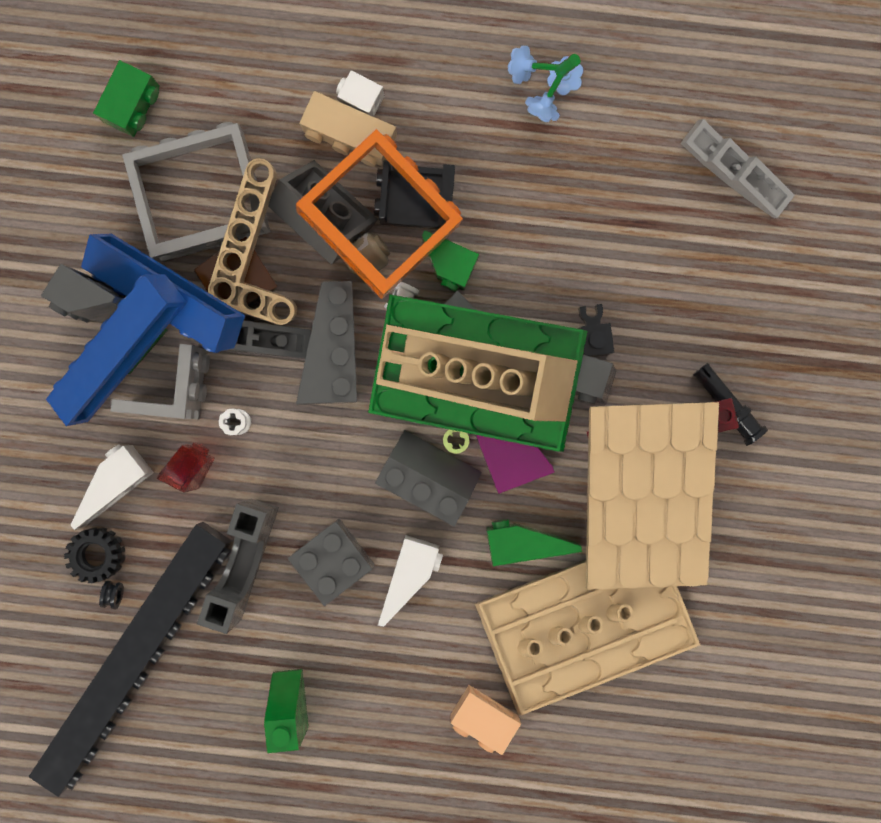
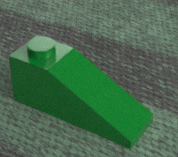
M509 519L491 522L492 527L486 528L493 566L582 552V547L577 542L520 524H510Z

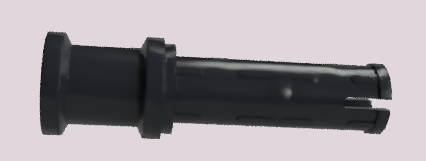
M709 363L699 368L700 370H697L693 375L715 401L732 398L739 428L736 429L745 439V445L748 446L761 438L768 429L766 426H761L751 414L752 409L746 405L742 406L710 367Z

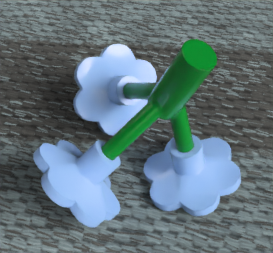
M522 45L520 48L512 50L508 72L512 75V80L515 84H521L522 81H528L531 77V72H535L536 69L550 71L547 80L550 86L549 91L545 92L542 97H528L525 101L530 114L538 116L544 122H550V120L557 121L560 116L557 112V107L553 104L556 89L560 95H567L570 90H578L582 84L580 77L583 74V67L580 65L581 60L577 54L565 56L560 62L554 61L551 64L537 63L533 56L530 55L529 47Z

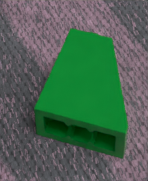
M303 669L272 673L264 718L267 754L299 750L309 728Z

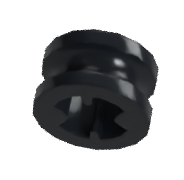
M105 581L99 597L100 607L105 608L107 605H110L111 609H118L123 597V583L118 582L116 585H113L112 581Z

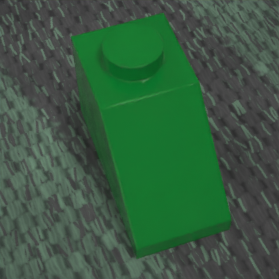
M424 230L422 234L423 243H425L433 235V233ZM446 239L428 255L437 279L442 281L440 285L453 292H457L458 289L465 290L479 258L478 253Z

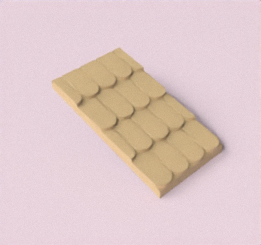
M719 402L589 407L586 589L604 590L707 585L712 531L713 491L715 486V459L718 441Z
M586 560L475 603L511 699L519 715H524L700 646L677 586L604 590L586 589Z

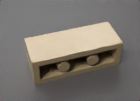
M316 91L313 92L299 123L306 138L319 144L325 141L332 145V149L343 155L351 153L376 129L382 135H389L394 142L397 137L396 126ZM374 148L361 162L371 167H375L376 164L383 167V161L386 158Z

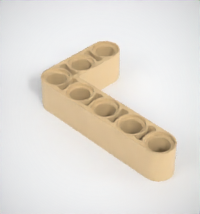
M257 158L250 161L245 169L210 280L208 293L237 311L283 325L291 322L297 315L296 303L289 297L244 282L277 180L276 169L265 159ZM260 166H266L269 170V176L264 182H257L254 178V172ZM256 195L260 201L259 207L256 211L249 212L245 208V201L249 196ZM246 224L250 229V236L246 241L241 242L236 237V229L238 226ZM232 253H236L241 260L240 267L234 271L226 263L228 256ZM222 282L228 283L231 287L232 292L228 299H223L218 294V286ZM251 292H255L260 296L261 304L257 309H252L247 305L246 298ZM279 302L286 303L290 308V314L286 319L279 318L275 313V306Z

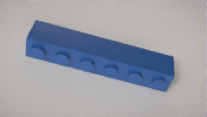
M112 233L89 235L81 268L91 273L95 280L105 282L113 287L114 292L127 296L135 287L134 283L139 277L145 274H165L187 301L169 324L179 329V333L183 336L193 338L201 343L202 347L209 352L219 353L223 350L235 348L245 318L244 314Z
M145 274L139 277L134 283L135 287L127 297L118 303L117 309L112 316L102 323L101 330L94 339L85 345V350L79 358L69 365L67 373L54 384L53 390L46 400L65 426L86 423L92 418L187 303L165 274Z

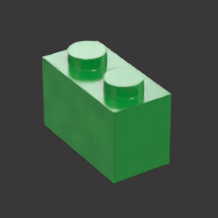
M119 60L93 114L103 123L135 137L137 131H140L146 122V113L150 105H153L158 98L160 85L150 74Z

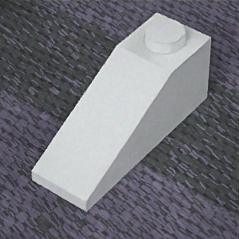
M119 444L105 454L107 459L99 464L71 523V527L74 530L87 526L154 473L133 445L121 446Z
M405 535L380 616L379 626L384 627L430 579L432 570L438 572L443 554L438 553L439 545Z

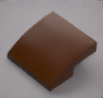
M244 237L240 241H246L247 237ZM254 250L244 282L272 292L277 290L276 283ZM219 252L194 269L195 274L207 292ZM232 253L228 256L226 263L234 271L240 267L241 260L236 253ZM222 282L218 286V294L221 298L228 299L232 292L231 287L228 283ZM255 292L249 293L246 298L247 305L251 307V303L259 300L260 296Z

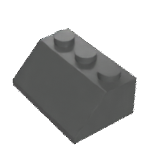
M313 160L278 181L268 207L332 265L341 257L296 212V203L328 174L327 171ZM339 182L314 203L322 214L351 243L367 233L378 220Z
M64 264L59 265L41 294L43 298L51 302L48 306L50 309L63 316L68 315L76 320L79 318L86 323L90 319L97 322H104L109 319L116 311L118 303L125 298V296L114 292L111 287L101 281L95 280L92 276Z
M404 430L375 484L455 527L482 472Z

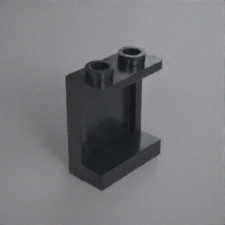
M384 160L383 169L378 168L376 182L377 187H381V197L375 198L374 216H379L380 225L439 229L446 221L387 160ZM443 164V169L418 167V172L424 179H431L438 186L439 194L447 202H453L455 165Z

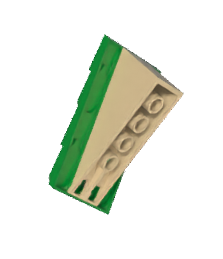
M389 294L368 413L564 452L588 331Z

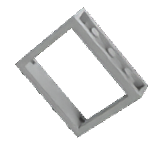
M221 123L216 126V129L210 131L195 130L188 133V137L180 139L166 138L161 140L158 145L151 147L144 145L136 146L131 149V152L122 154L149 256L160 263L221 246L228 224L159 243L139 166L233 141L242 175L244 176L251 157L244 132L238 123ZM256 195L249 196V201L253 212L258 209L260 201ZM266 214L259 235L271 232ZM246 224L238 226L236 229L238 240L244 237L248 239L250 236L249 227Z

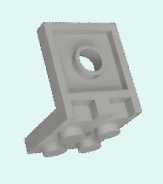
M180 344L173 405L112 399L111 412L200 419L201 402H205L207 395V386L203 384L204 372L207 373L210 366V357L206 355L207 350L194 345Z

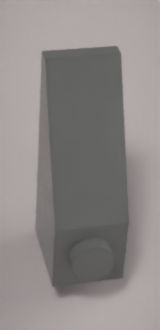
M243 321L235 348L224 351L306 359L311 330Z

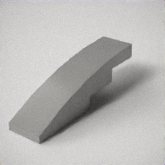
M704 119L698 120L680 143L723 182L773 218H778L795 196L756 156L749 157L731 138H722Z

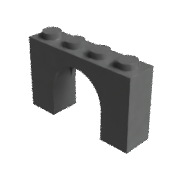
M252 498L236 504L227 531L228 535L235 537L233 548L219 583L212 591L206 594L197 625L228 634L242 620L279 507Z

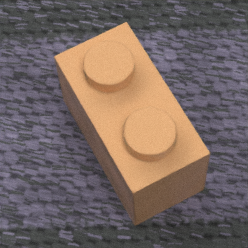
M468 685L450 714L452 728L458 734L464 737L470 735L477 739L479 746L487 752L493 753L496 751L503 755L521 725L519 715Z

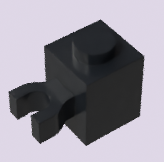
M595 305L596 315L594 317H589L586 314V306L579 307V316L585 326L578 329L588 331L583 355L600 357L613 354L614 345L611 323H600L603 315V305Z

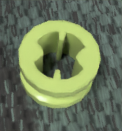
M447 430L443 437L445 448L454 454L465 451L469 445L468 434L460 432V437L465 439L464 445L459 444V449H453L452 443L447 441L448 436H453V432L460 431Z

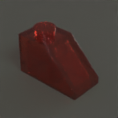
M193 442L192 446L181 445L161 470L157 479L183 493L197 490L201 487L215 457L208 454V448Z

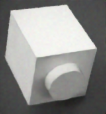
M352 70L347 78L343 77L340 80L336 90L339 102L373 117L384 98L383 86Z

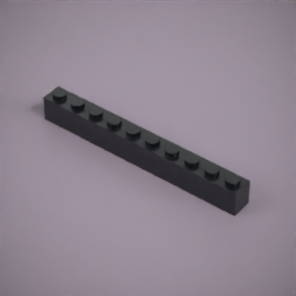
M200 522L194 526L29 775L30 779L57 797L67 788L71 791L74 789L83 776L79 772L83 765H89L98 754L100 749L96 746L101 738L106 740L114 730L116 724L113 723V720L117 714L122 715L131 704L130 694L134 688L139 690L149 676L146 670L151 663L153 665L157 664L165 652L162 646L166 640H172L180 630L182 625L178 623L184 613L186 615L191 613L198 602L195 596L200 589L206 590L215 576L211 573L217 564L221 566L231 553L228 547L232 540L205 522Z

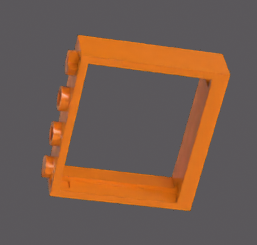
M376 129L296 203V212L383 299L459 227L463 218L460 216L461 211L452 201L447 202L439 194L438 186L429 178L425 180L418 172L419 169L416 163L410 157L406 156L404 158L399 153L394 140L387 134L382 135ZM374 148L386 158L446 221L387 279L314 205Z

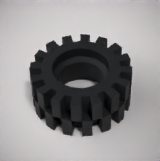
M103 527L79 532L78 535H74L71 538L72 542L68 543L65 548L69 552L64 554V559H69L70 562L65 564L66 568L72 567L73 571L70 574L73 577L79 576L78 581L81 582L88 581V583L93 584L115 575V572L121 569L120 563L125 561V556H122V552H125V546L120 547L119 544L122 542L121 538H115L114 535L116 533L114 531H107V528ZM90 544H98L105 551V560L100 566L90 565L85 558V551Z

